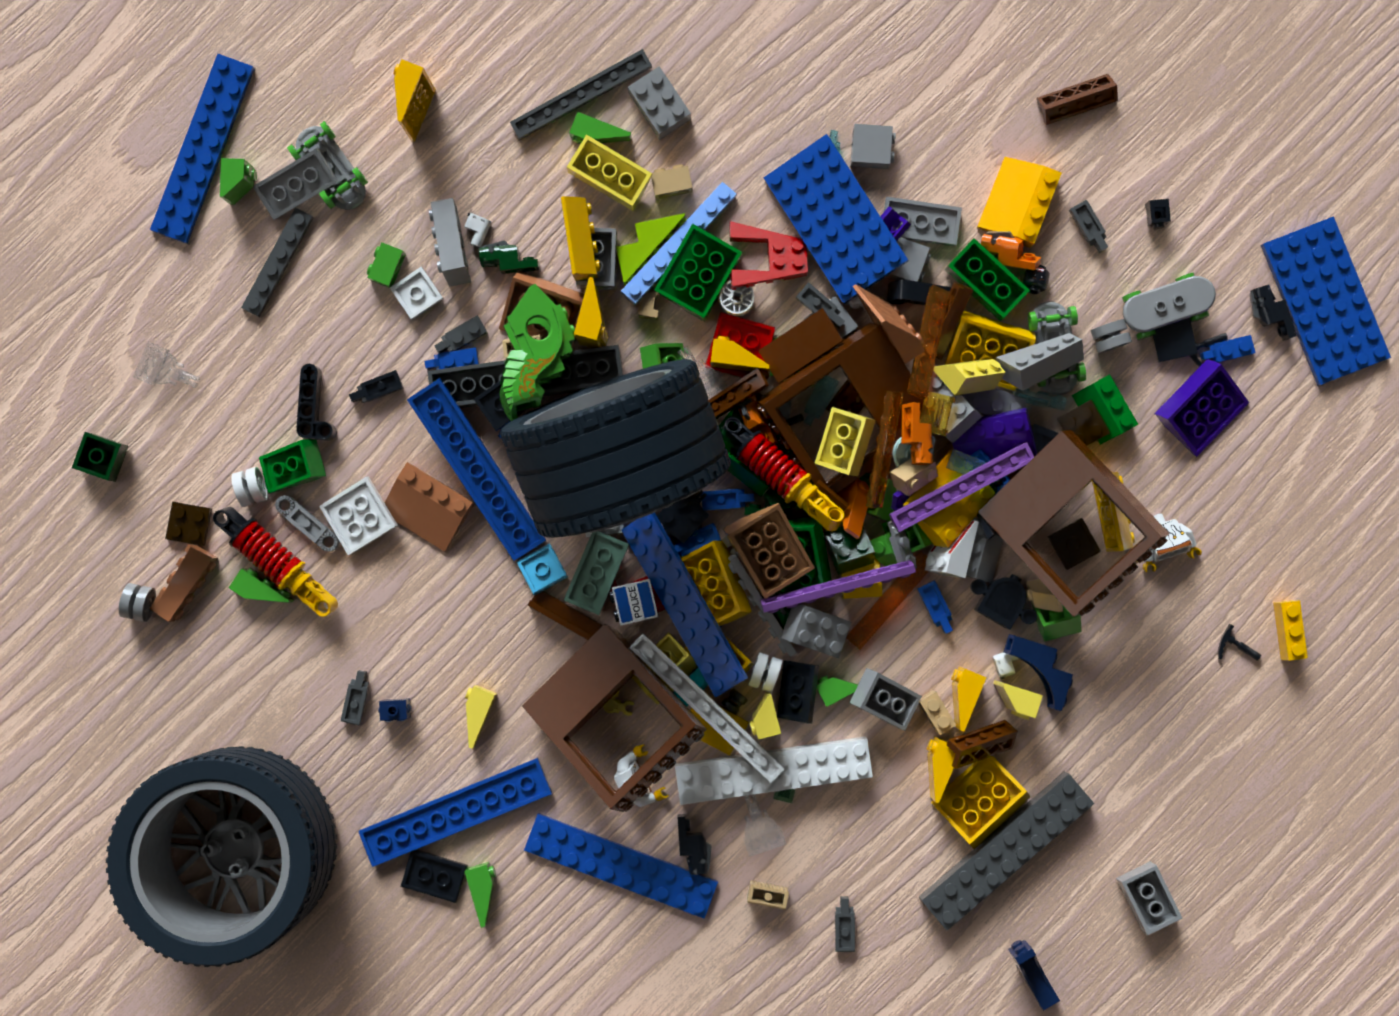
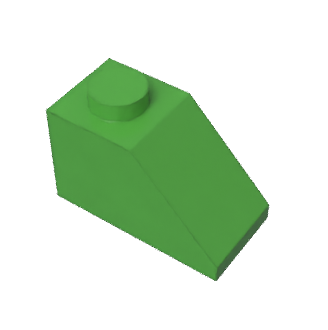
M891 532L870 540L875 551L876 560L884 566L897 563L889 539Z
M827 675L817 681V691L826 707L854 693L858 684L831 676L828 678Z

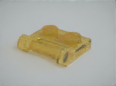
M926 391L920 423L931 424L932 433L947 436V425L952 404L955 403L956 397Z

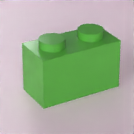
M381 242L380 247L377 246L374 252L375 260L373 264H370L368 267L367 278L385 287H392L406 253L403 250Z

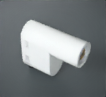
M468 213L464 227L475 232L470 244L481 248L491 221L476 214Z
M1006 653L993 656V661L1001 680L1015 674L1012 662L1019 658Z

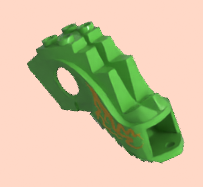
M536 284L528 288L510 316H507L508 323L503 325L514 347V350L510 351L504 365L506 366L502 372L503 377L500 382L502 384L500 400L504 412L510 421L518 418L517 412L531 407L534 409L540 407L545 392L540 385L561 377L562 372L565 371L562 361L570 358V354L573 352L571 346L575 340V328L573 325H569L566 309L562 308L561 304L556 306ZM529 324H540L547 330L548 336L541 340L534 339L528 334L527 326Z

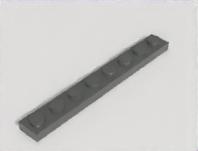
M641 49L514 119L510 124L519 140L647 71L652 68V64L644 50Z

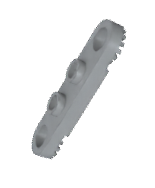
M286 495L280 496L276 500L275 506L277 511L321 549L331 552L338 548L340 541L336 534L296 500ZM283 500L290 502V508L286 511L281 508ZM329 536L334 539V544L330 548L324 544V540Z

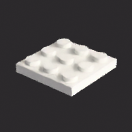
M369 476L319 506L348 556L398 526Z

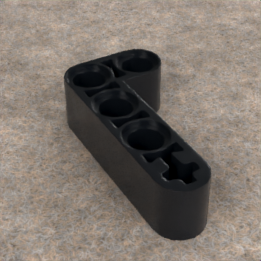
M896 280L888 284L887 301L890 304L912 303L943 308L951 287L910 280Z
M305 364L300 371L296 431L300 437L305 439L329 441L336 437L337 430L330 423L319 422L322 371L313 364ZM315 371L311 376L308 375V372ZM312 387L314 393L312 396L307 397L306 391ZM308 406H311L312 413L311 415L306 416L305 409ZM309 425L311 427V432L308 435H305L303 433V429L305 426ZM328 426L330 433L327 436H323L322 431Z

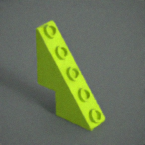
M685 213L635 223L638 242L616 247L624 285H627L646 265L648 260L659 251L664 242H667L672 237L673 232L687 220Z

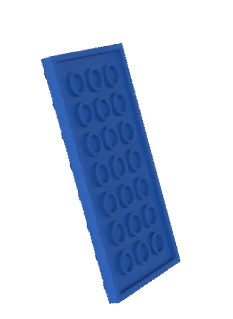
M827 134L763 177L843 304L857 296L852 287L855 284L868 289L909 261Z
M1334 216L1261 245L1283 300H1286L1294 329L1317 386L1391 358Z

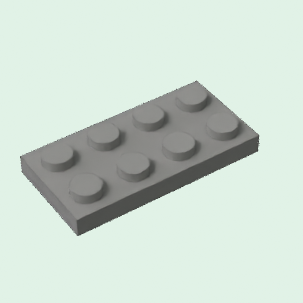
M316 148L257 183L253 188L273 220L339 181L319 149Z
M886 197L884 211L890 206L911 224L901 236L902 238L949 246L957 245L962 207ZM901 222V224L896 228V230H898V229L901 227V225L903 224L902 222Z

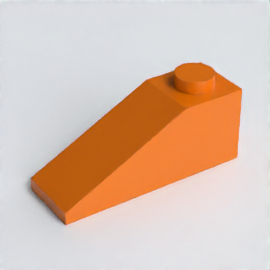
M860 479L855 480L838 492L839 496L849 504L844 510V531L856 539L860 538L870 501L869 486Z

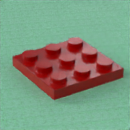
M720 312L713 340L718 339V336L729 337V341H734L764 361L758 350L772 342L776 327ZM712 340L705 368L743 378L750 373V371L711 367Z

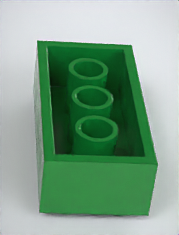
M975 238L944 269L959 284L972 288L971 295L999 321L1004 319L1030 291Z

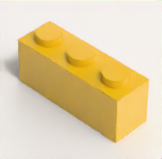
M1300 600L1273 602L1281 660L1307 659Z

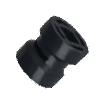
M733 688L730 691V696L725 698L722 704L736 715L740 711V706L745 705L748 699Z

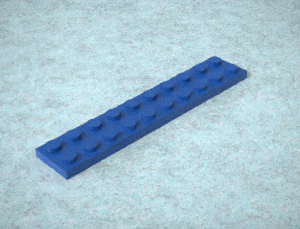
M217 53L152 222L151 231L188 244L255 70L253 66Z
M440 378L408 398L407 401L513 561L545 542L546 538L538 534L533 518Z
M652 513L636 519L623 528L621 531L648 579H650L653 588L714 696L718 697L748 679L747 674L656 514Z
M535 758L370 825L358 832L370 863L374 867L551 795L552 791L539 758Z
M540 813L537 814L524 851L703 919H705L718 881L701 874H689V870Z

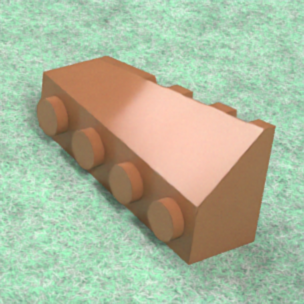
M199 545L186 546L184 551L187 554L183 558H179L176 563L178 566L177 571L170 574L167 579V584L169 585L167 588L163 587L150 607V610L168 622L178 621L184 613L183 608L186 604L189 605L192 602L196 589H200L203 586L207 573H211L216 567L217 563L215 562L218 558Z

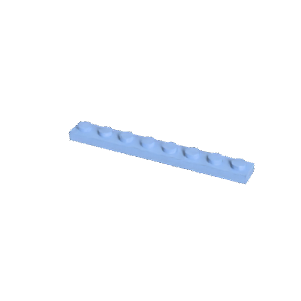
M722 182L621 290V294L636 305L662 277L691 225L694 224L706 230L735 199L737 194Z

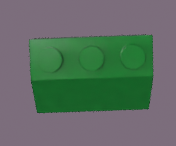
M1110 374L1071 395L1077 406L1092 399L1111 433L1098 439L1099 445L1138 425Z

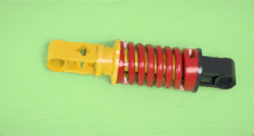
M729 418L725 421L721 434L723 440L737 451L735 458L738 461H741L751 471H754L757 476H760L761 480L765 481L768 486H771L774 491H777L778 495L786 503L791 501L798 503L797 506L800 509L803 508L809 516L819 522L826 530L835 531L838 529L844 518V512L828 496L819 491L816 485L813 486L810 483V473H807L798 464L794 465V461L789 460L787 455H783V451L778 450L776 445L772 446V442L768 441L760 430L753 433L736 418Z
M225 507L214 513V523L231 537L229 545L234 547L239 553H242L244 557H247L248 561L253 562V565L258 567L261 572H264L266 577H270V580L278 586V589L283 590L287 587L291 590L292 595L298 596L304 604L308 605L321 617H325L337 609V599L326 591L320 583L315 581L310 573L303 570L306 563L296 556L293 557L291 551L287 552L288 549L282 547V543L277 542L275 537H271V533H265V528L260 526L255 518L247 521L233 507ZM324 603L328 605V609L325 608Z

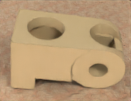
M657 284L641 299L638 313L639 318L658 320L659 311L654 310L656 299L660 295L654 291Z

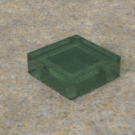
M795 789L775 791L773 799L792 803Z

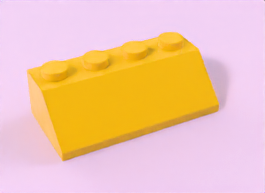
M562 196L561 203L572 275L575 281L589 279V277L598 278L597 272H600L601 269L599 260H595L594 254L598 252L597 243L592 241V234H595L594 223L589 221V215H592L591 203H587L584 197Z

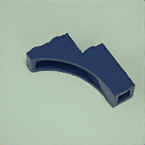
M1008 634L1003 653L1015 656L1027 663L1038 674L1044 685L1047 707L1062 711L1067 703L1068 689L1071 688L1073 683V674L1052 668L1057 660L1058 649Z
M1018 940L1011 944V948L1008 951L1043 1011L1059 1002L1060 999L1047 979L1032 947L1025 940Z

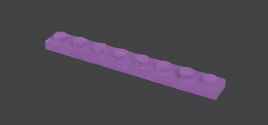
M1025 442L890 513L889 516L897 532H901L1027 465L1034 458V455L1028 443Z
M908 560L771 596L766 599H760L764 612L774 613L779 608H793L798 603H812L821 597L831 598L836 593H849L854 591L855 588H868L878 582L887 583L896 577L906 578L915 573L916 570L912 561Z

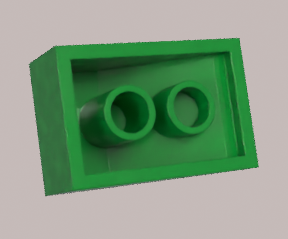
M316 439L299 440L259 457L268 494L309 483L326 476Z

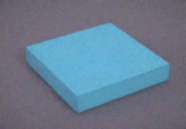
M550 543L517 561L534 596L568 578Z

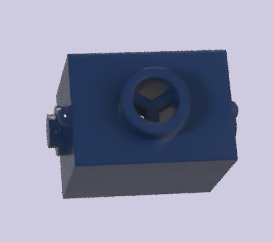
M410 698L384 699L379 701L378 712L380 714V721H404L411 718L412 706L410 705Z

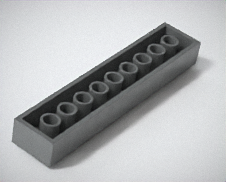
M619 345L573 351L570 354V358L562 361L565 368L562 376L540 386L545 391L543 396L577 392L622 376L623 369ZM506 360L427 371L429 385L440 378L460 408L478 406L474 398L502 379Z
M1064 771L924 891L919 898L943 927L949 930L1095 803L1072 776Z

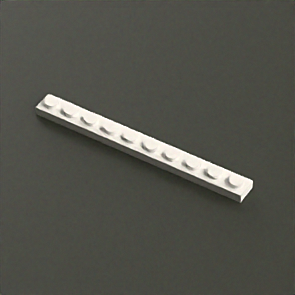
M642 633L629 647L770 783L784 770L763 747L646 635Z

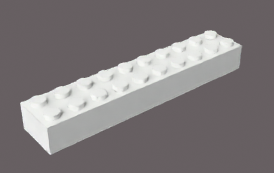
M866 737L768 750L767 752L784 768L772 783L741 754L675 764L680 805L873 777Z

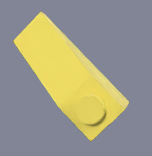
M478 685L469 688L465 696L468 699L466 702L468 744L471 749L476 746L497 693Z

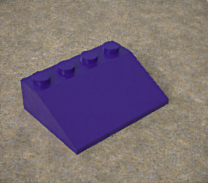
M1207 359L1154 414L1164 427L1197 457L1250 402L1222 364Z
M1027 407L983 416L952 443L954 452L964 461L966 457L979 449L992 460L1025 442L1028 443L1034 457L1037 455Z

